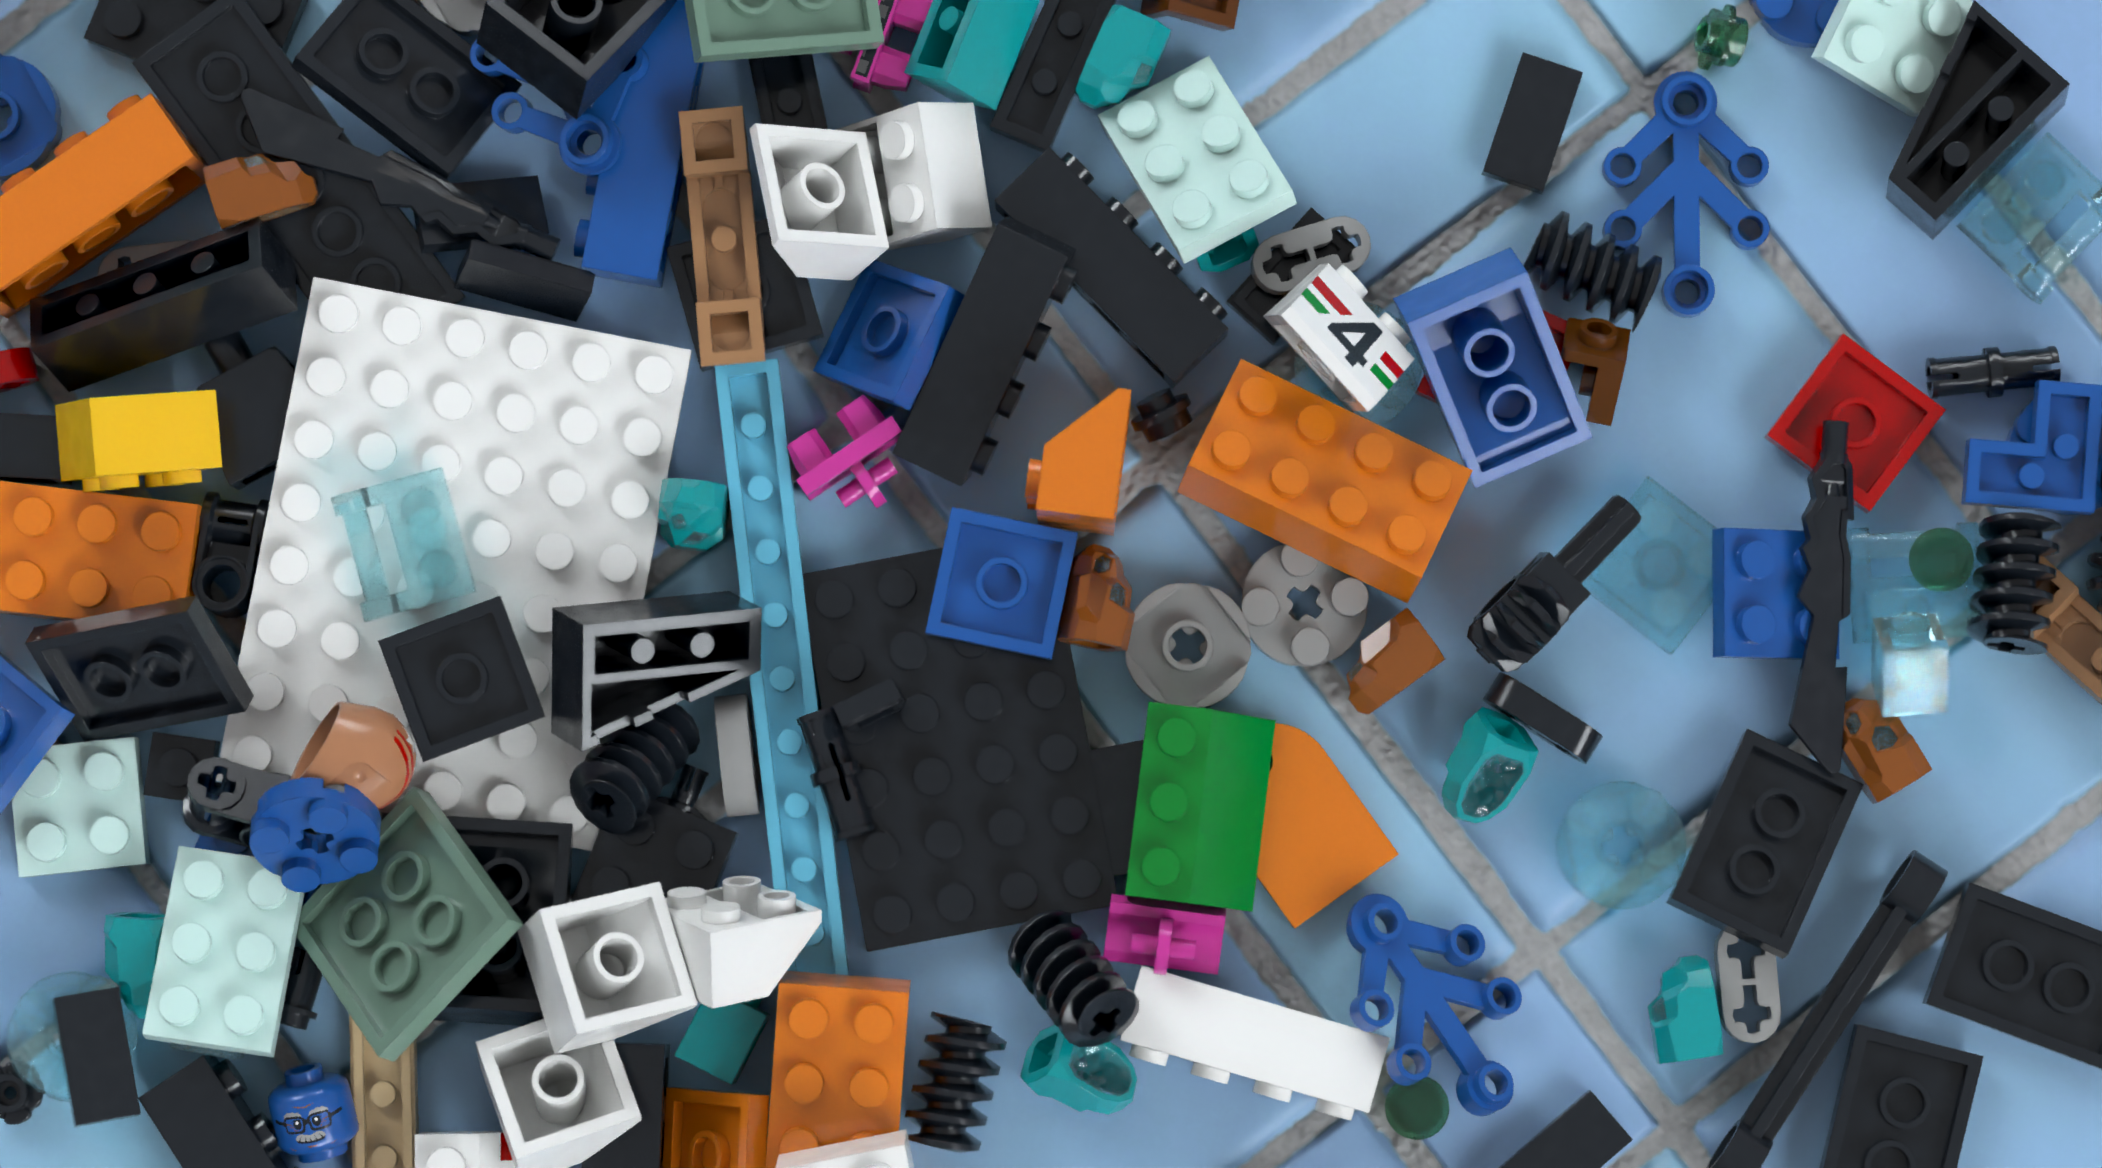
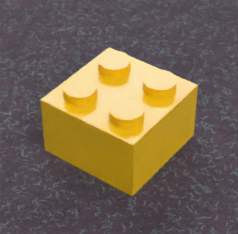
M216 390L94 397L55 405L61 482L82 480L83 492L121 490L122 488L140 487L139 476H144L145 488L202 482L201 470L222 467Z

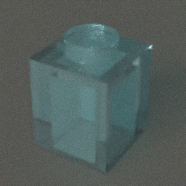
M1909 611L1896 614L1893 617L1872 618L1871 685L1883 718L1947 712L1949 647L1936 613L1922 614Z

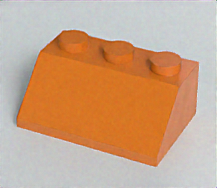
M1116 389L1044 444L1042 460L1030 459L1025 497L1027 509L1036 510L1038 525L1114 536L1131 411V389Z

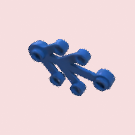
M477 39L474 41L470 49V61L477 70L490 77H498L504 74L529 84L499 60L493 65L485 66L483 64V54L486 50L476 43ZM640 48L636 53L637 59L633 68L628 71H622L618 78L577 120L566 111H564L566 119L534 109L529 100L516 92H506L495 99L491 109L492 118L499 127L509 133L519 134L526 131L558 144L560 156L564 163L579 174L592 176L604 173L616 163L621 154L622 135L614 121L630 83L640 80L646 74L649 67L648 55ZM513 103H520L522 113L519 119L512 123H506L504 114L507 107ZM599 134L601 137L599 150L594 154L585 155L583 150L585 140L590 135Z
M1690 71L1676 72L1666 77L1660 83L1653 99L1655 116L1624 147H1617L1611 150L1602 163L1603 177L1610 185L1618 188L1630 186L1641 173V162L1672 135L1673 162L1625 210H1618L1609 215L1603 225L1602 235L1604 237L1607 233L1612 234V222L1624 219L1631 223L1634 234L1627 241L1616 239L1615 250H1625L1630 244L1635 245L1641 237L1642 228L1673 197L1674 270L1669 273L1662 284L1661 297L1665 307L1672 314L1682 318L1700 315L1711 304L1715 294V285L1711 275L1700 267L1699 198L1729 227L1730 239L1740 249L1753 250L1758 248L1767 239L1770 231L1769 222L1764 214L1757 210H1749L1699 161L1700 136L1729 162L1728 172L1730 178L1741 187L1748 188L1758 185L1765 178L1769 170V161L1765 153L1756 147L1748 146L1715 114L1718 102L1712 84L1702 75ZM1679 94L1690 95L1696 103L1695 112L1690 115L1678 113L1673 106L1674 97ZM1620 156L1629 159L1633 165L1632 175L1626 178L1614 175L1610 167L1611 160ZM1750 156L1757 160L1760 172L1756 177L1748 178L1739 172L1737 163L1741 157ZM1744 219H1752L1757 222L1760 227L1759 238L1753 241L1742 238L1738 231L1739 222ZM1681 282L1693 284L1698 292L1697 300L1692 304L1681 303L1675 295L1677 284Z
M1370 894L1358 900L1349 911L1346 932L1351 945L1362 954L1358 993L1350 1005V1017L1354 1025L1365 1032H1374L1392 1020L1395 1010L1394 1004L1390 996L1384 992L1387 966L1389 965L1401 982L1394 1051L1389 1054L1386 1062L1387 1071L1391 1079L1399 1085L1410 1086L1424 1079L1429 1074L1431 1058L1427 1050L1422 1046L1424 1021L1426 1019L1462 1071L1456 1084L1457 1098L1462 1107L1473 1115L1488 1116L1507 1106L1514 1092V1082L1511 1073L1498 1062L1486 1060L1447 1002L1478 1009L1492 1020H1501L1519 1009L1522 1001L1519 987L1514 981L1506 977H1498L1486 984L1424 968L1410 949L1442 954L1450 964L1464 967L1483 955L1485 940L1482 933L1470 924H1461L1452 930H1446L1408 920L1401 905L1393 898L1383 894ZM1375 915L1384 922L1387 934L1377 929L1374 922ZM1457 936L1467 941L1469 955L1459 950L1456 943ZM1494 989L1504 995L1506 1000L1505 1008L1500 1007L1494 1001ZM1366 1001L1372 1002L1379 1011L1378 1020L1372 1019L1365 1010ZM1403 1054L1411 1057L1414 1061L1415 1074L1409 1073L1402 1064ZM1485 1076H1488L1493 1081L1496 1095L1486 1088Z

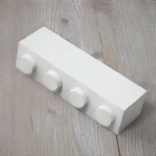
M1141 965L1133 991L1139 1000V1011L1133 1023L1120 1036V1040L1132 1043L1129 1056L1166 1066L1169 1055L1194 1062L1190 1074L1227 1085L1231 1073L1255 1079L1252 1092L1288 1103L1293 1091L1317 1098L1314 1110L1349 1121L1352 1120L1355 1109L1369 1113L1390 1038L1170 973L1166 975L1153 974V968Z

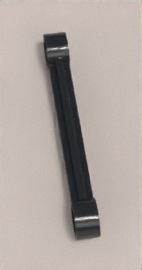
M1913 850L1906 857L1886 886L1880 898L1879 906L1741 1119L1731 1127L1715 1150L1706 1168H1761L1772 1148L1774 1138L1911 926L1920 919L1938 894L1947 877V870L1916 850Z

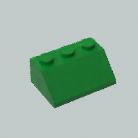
M1157 702L1148 703L1125 896L1248 912L1253 911L1276 720L1214 709Z

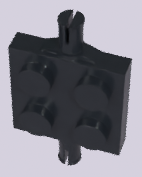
M685 764L671 798L658 797L651 801L647 811L636 819L635 825L631 830L624 834H611L600 829L571 902L655 882H660L665 898H667L669 890L678 887H699L705 890L717 888L739 833L710 822L699 810L694 808L709 773Z

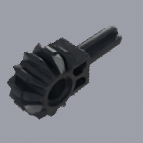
M1619 495L1612 496L1555 556L1550 552H1539L1474 617L1473 622L1469 626L1467 638L1476 647V652L1502 672L1517 670L1522 664L1527 663L1543 649L1569 620V616L1591 595L1582 583L1639 525L1642 517L1636 508L1625 498Z

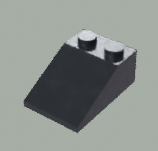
M488 0L485 3L476 43L577 120L618 78L677 0Z
M446 816L523 925L539 909L570 902L573 824ZM518 931L434 1020L524 1026L544 1019Z

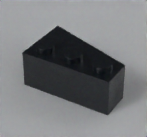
M1975 0L1970 7L1964 25L1950 53H1948L1942 65L1937 81L1924 107H1922L1888 177L1886 199L1932 240L2065 105L2070 85L2069 82Z
M730 591L553 607L551 733L583 752L600 744L599 738L630 724L638 727L653 720V714L683 700L688 702L695 701L760 671L762 608Z

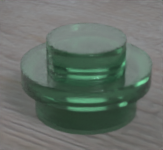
M1934 528L1921 534L1913 543L1909 553V566L1915 580L1924 588L1934 592H1950L1961 587L1971 576L1974 568V553L1970 543L1961 533L1949 528Z
M1425 1077L1410 1086H1402L1395 1083L1388 1091L1385 1099V1115L1389 1125L1401 1136L1413 1140L1426 1139L1438 1133L1445 1125L1449 1115L1448 1097L1440 1084L1429 1077Z

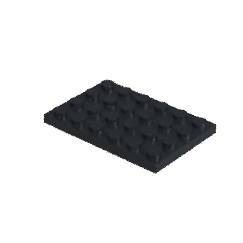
M943 548L803 574L812 657L822 709L833 707V705L891 677L898 685L906 702L904 709L854 733L848 732L839 721L851 761L858 760L862 773L856 776L871 823L875 827L873 831L846 839L867 952L1025 923L1033 916L1048 910H1063L1073 914L1110 907L1111 894H1117L1090 759L1089 742L1070 644L1056 639L1052 660L926 634L925 631Z

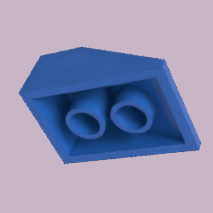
M1511 247L1393 298L1405 330L1411 339L1410 342L1462 462L1465 467L1473 470L1469 478L1474 488L1593 438L1528 272Z

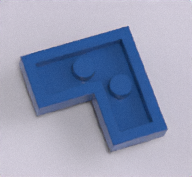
M2038 380L2034 386L2030 443L1974 438L1966 440L1961 504L2082 515L2095 513L2102 416V385Z

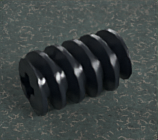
M1561 211L1549 224L1544 222L1523 264L1528 275L1536 268L1541 269L1539 288L1547 291L1559 279H1563L1562 299L1570 302L1583 289L1586 290V311L1593 313L1606 300L1609 301V322L1616 324L1629 311L1634 313L1633 333L1660 280L1662 257L1653 255L1640 268L1638 267L1639 247L1634 244H1630L1617 257L1614 255L1616 236L1611 233H1607L1594 246L1591 244L1593 225L1588 222H1584L1572 235L1568 233L1570 214L1565 211Z
M2009 512L1986 517L1979 523V534L1986 541L1976 548V559L1984 566L1977 568L1973 572L1972 579L1973 584L1981 591L1975 592L1970 597L1969 602L1970 609L1978 616L1972 617L1966 626L1967 634L1974 640L1983 643L1987 648L2012 654L2037 655L2047 653L2048 645L2031 638L2030 635L2031 631L2047 629L2051 625L2049 618L2034 613L2033 610L2034 606L2051 604L2054 600L2052 593L2039 589L2036 585L2037 581L2056 578V569L2039 563L2041 556L2059 553V544L2042 538L2043 532L2061 529L2062 526L2059 522L2042 515L2027 512Z
M674 704L654 713L653 720L638 727L630 724L601 737L599 740L600 744L592 748L587 753L585 760L573 770L569 780L570 794L578 810L598 829L611 834H624L631 830L635 825L636 819L647 811L650 802L658 798L663 786L673 780L675 772L686 764L688 756L696 752L700 743L699 729L693 717L681 706Z
M1048 910L1033 916L1018 929L1012 938L1008 950L1009 965L1017 977L1021 978L1028 991L1034 995L1042 1009L1047 1012L1053 1023L1059 1027V1030L1069 1043L1078 1047H1095L1107 1043L1122 1034L1133 1023L1139 1011V1000L1132 990L1126 988V983L1118 973L1113 972V967L1107 958L1100 956L1101 952L1093 941L1088 940V936L1083 928L1072 923L1070 913L1063 910Z
M932 1011L931 1018L943 1025L946 1030L945 1033L925 1035L924 1042L940 1054L939 1058L919 1060L918 1068L933 1077L932 1083L912 1086L911 1092L927 1104L926 1108L906 1110L905 1118L920 1127L919 1133L908 1134V1139L953 1152L979 1151L981 1142L969 1134L966 1128L986 1125L988 1117L974 1108L972 1104L973 1102L992 1100L994 1091L978 1080L979 1077L999 1074L1000 1066L987 1058L985 1053L1005 1050L1007 1042L991 1031L992 1026Z

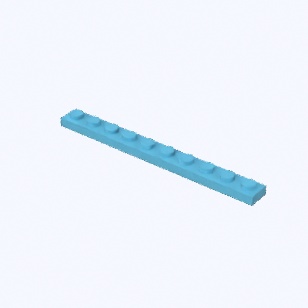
M778 358L767 359L766 362L714 366L740 597L762 608L761 670L749 676L774 890L794 892L797 900L822 910V923L787 971L849 975L833 827L820 787L813 788L810 775L814 774L815 771L801 727L798 726L796 720L804 715L819 711L810 641L791 460L787 448L789 443L780 364Z

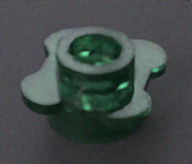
M1726 4L1722 11L1712 8L1708 15H1705L1699 22L1695 33L1694 47L1696 52H1699L1698 67L1700 69L1708 70L1712 64L1719 67L1723 65L1734 67L1740 61L1746 48L1749 28L1745 18L1736 16V7L1734 5Z

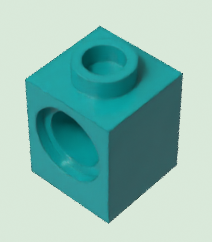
M763 998L713 1009L700 1004L674 1056L731 1085L735 1084L771 1014L759 1009Z

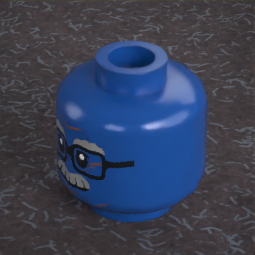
M307 1063L286 1070L284 1072L285 1082L279 1084L268 1096V1106L280 1149L285 1153L297 1155L299 1162L302 1163L320 1162L345 1153L348 1150L347 1142L359 1130V1122L347 1078L340 1073L323 1072L321 1063Z

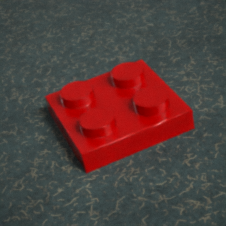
M1842 334L1764 438L1811 472L1820 458L1823 421L1849 422L1847 454L1853 466L1854 505L1867 514L1872 510L1946 409L1848 336Z

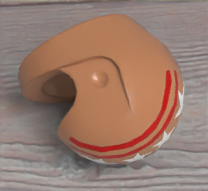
M340 701L332 707L312 735L294 768L290 780L307 777L323 778V788L330 784L341 786L348 784L361 791L377 806L378 810L383 809L396 801L405 792L412 780L416 767L414 744L405 726L395 715L374 706Z

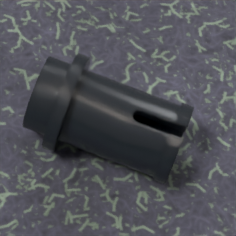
M296 946L294 947L280 1024L306 1030L309 1019L316 1020L318 1013L312 1012L323 975L308 952Z

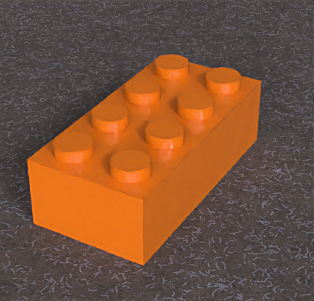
M151 93L142 99L139 95H133L121 101L107 113L109 122L90 135L82 131L70 136L55 148L53 153L56 158L36 172L33 168L24 169L2 184L0 187L3 193L0 196V315L7 319L29 305L30 300L42 296L206 183L203 168L208 166L164 105Z
M1240 359L1190 459L1177 492L1408 603L1429 564L1473 470L1254 364Z
M0 481V613L69 621L195 596L192 591V576L199 542V522L202 506L193 503L99 492H83L82 490Z
M786 971L778 985L766 1168H775L778 1155L900 1131L911 980Z

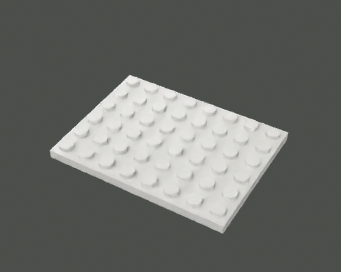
M313 277L237 665L254 697L245 712L227 716L219 758H225L231 762L270 773H282L292 776L294 768L312 735L337 702L342 701L374 706L397 717L409 733L416 753V767L407 789L396 801L383 809H379L380 812L389 813L414 786L429 792L446 816L573 824V848L592 851L600 829L589 822L576 807L570 794L569 782L573 770L585 760L587 753L592 748L582 752L551 733L552 608L645 598L659 526L658 512L662 480L667 479L692 350ZM501 596L546 717L423 762L378 641ZM217 774L216 781L222 782L223 775ZM330 784L325 787L326 789H335L344 793V786L338 784Z

